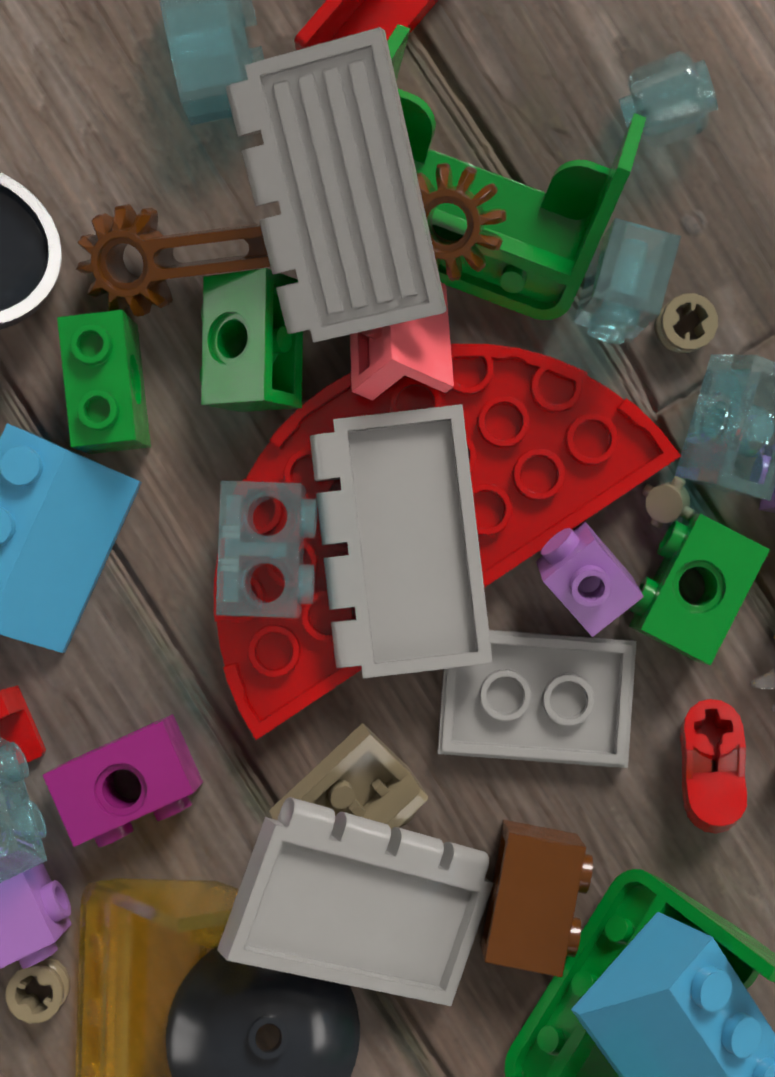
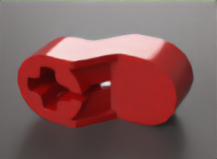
M707 699L699 701L690 708L681 726L682 793L687 817L694 826L704 832L717 834L726 832L735 826L747 808L745 781L746 742L743 724L737 711L722 700ZM712 761H715V772H711Z

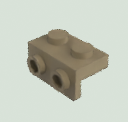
M362 723L278 801L269 812L272 819L277 820L284 801L288 797L331 808L334 810L335 816L339 812H346L388 824L390 829H393L394 827H403L409 823L417 810L427 801L428 795L409 767Z

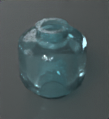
M683 51L675 52L632 70L628 79L630 95L618 99L627 128L634 113L647 117L642 134L646 143L655 149L703 132L709 124V113L718 110L715 91L704 59L694 63L692 57Z

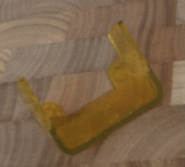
M125 878L94 881L86 885L80 906L76 1077H172L166 1053V1025L172 1000L183 978L192 966L207 953V948L219 946L239 891L238 888L212 880Z

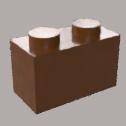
M503 820L492 877L494 884L488 898L480 940L485 963L557 977L563 976L566 956L574 958L580 943L581 920L574 917L578 893L587 894L593 871L592 855L585 854L587 847L576 833Z

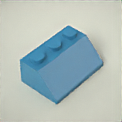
M8 423L0 437V635L64 653L68 648L142 482Z
M657 912L571 1009L619 1077H775V1033L714 938L660 912Z

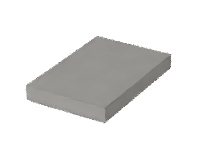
M489 630L492 664L443 669L437 745L438 754L628 768L636 641Z

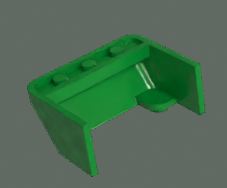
M400 24L396 26L387 41L396 82L410 28ZM398 89L416 173H423L428 177L435 189L438 190L436 181V167L438 164L448 163L450 165L453 186L458 185L464 169L471 166L477 170V175L469 190L476 195L483 187L490 183H494L498 189L493 198L481 204L483 210H506L507 218L504 222L484 225L485 230L493 232L503 239L500 249L490 250L475 243L485 257L487 263L485 268L479 272L475 271L462 255V275L459 280L451 281L446 273V261L441 259L438 267L440 281L447 286L534 319L552 320L564 315L570 309L630 175L647 117L636 113L633 114L611 168L588 160L566 162L554 172L547 191L543 192L430 149L436 128L435 117L431 108L420 97ZM451 203L440 204L435 209L432 224L436 233L446 240L462 238L467 229V219L464 212L458 206Z
M641 869L627 870L618 875L611 883L581 932L576 956L574 958L566 956L563 976L553 977L509 1048L504 1066L505 1077H619L571 1009L657 912L713 937L746 989L754 983L759 974L775 983V953L742 929L661 878Z

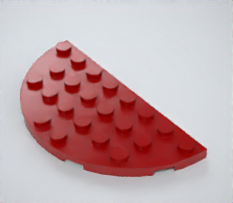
M451 344L454 387L446 393L405 375L374 400L352 392L351 372L326 386L305 402L302 408H298L269 439V444L259 455L246 479L242 480L228 512L218 547L214 576V621L217 622L219 646L225 665L223 669L238 710L255 740L362 670V666L336 668L331 622L356 619L355 607L329 610L324 558L349 555L348 544L322 545L316 494L341 490L340 479L318 482L314 480L310 445L311 435L335 432L333 419L463 405L484 588L542 550L544 545L558 532L566 528L573 529L681 457L679 452L662 430L638 406L627 398H621L610 388L587 376L588 373L551 356L516 347L493 344Z

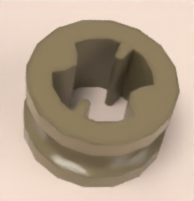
M685 293L675 297L659 311L655 320V332L659 342L666 349L675 353H690L707 345L714 338L718 328V315L714 305L707 298L696 293ZM683 308L684 316L693 311L699 317L700 322L693 328L697 336L695 340H690L689 332L679 336L674 331L673 325L680 319L676 309Z
M51 957L28 968L22 969L21 967L10 978L6 987V1003L10 1012L18 1020L29 1024L42 1023L51 1019L66 1001L70 992V977L66 968L58 960ZM33 976H37V981L40 985H51L52 991L43 1003H40L37 994H27L25 991V987L32 981Z

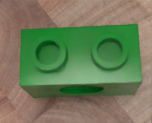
M268 268L203 276V303L201 307L203 322L202 366L200 369L201 405L237 412L302 408L303 331L287 334L276 287L296 283L298 279L282 273L272 274V270Z
M123 310L57 317L71 447L87 454L150 448L151 442L138 325Z
M701 513L692 515L689 521L684 519L682 523L675 520L669 526L659 544L657 554L664 558L653 580L645 577L638 585L644 597L628 609L635 614L628 627L696 662L711 666L770 549ZM690 568L697 570L702 575L705 583L703 595L692 604L687 603L679 592V580L683 573Z

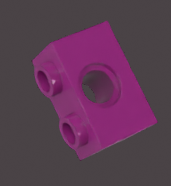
M173 714L62 763L42 775L74 847L93 838L98 848L111 844L134 831L131 821L153 812L157 821L171 817L192 805L189 795L193 794L203 783ZM117 770H129L139 778L141 783V795L139 798L127 799L117 792L114 786V775Z

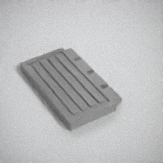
M379 27L246 64L245 69L248 80L228 85L225 88L237 136L245 137L258 133L262 134L263 145L248 148L241 152L255 207L279 202L281 214L261 219L259 223L272 274L296 270L298 282L276 287L287 334L310 329L314 343L446 312L447 308L385 30Z
M463 405L333 419L335 432L311 435L310 445L314 480L318 482L340 479L341 490L316 494L322 545L348 544L349 555L324 558L329 610L355 607L356 619L331 622L336 668L362 666L363 678L492 664L493 659Z
M288 797L282 805L277 820L268 817L264 819L217 950L227 961L452 1006L494 884L485 878L489 866L488 854L484 851L452 842H445L443 844L442 840L399 827L390 829L388 824L346 812H339L335 816V812L331 808Z

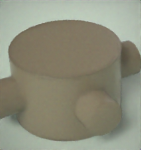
M674 476L672 482H666L657 487L647 484L644 487L642 495L647 497L646 509L652 517L650 523L653 526L662 528L664 523L672 522L680 517L689 521L692 515H694L695 510L690 508V495L684 487L686 481L683 478Z

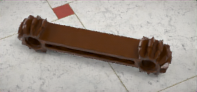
M442 163L436 167L438 190L435 189L428 177L423 173H417L437 268L441 259H445L446 273L449 280L455 281L459 280L462 275V255L475 271L479 272L485 268L487 264L485 257L475 243L490 250H499L503 239L497 234L485 230L484 225L502 223L506 220L507 216L504 209L484 211L481 205L493 198L498 192L494 183L486 185L474 195L469 190L476 179L477 170L471 166L466 167L461 173L458 185L453 186L450 165ZM451 203L458 206L464 212L467 219V229L462 238L446 240L440 237L434 230L432 217L435 209L440 204ZM130 204L116 206L113 217L106 213L96 215L91 220L96 235H83L77 242L85 251L91 254V259L79 262L76 270L84 274L93 272L96 279L90 285L87 295L95 298L108 293V311H124L129 306L136 317L150 313L152 304L163 308L172 303L173 298L166 282L167 279L271 267L260 223L162 235L157 231V210L145 208L137 215ZM244 239L249 246L248 254L242 256L184 263L178 262L173 256L174 247ZM128 244L135 247L142 256L143 271L140 277L130 273L124 264L123 254Z

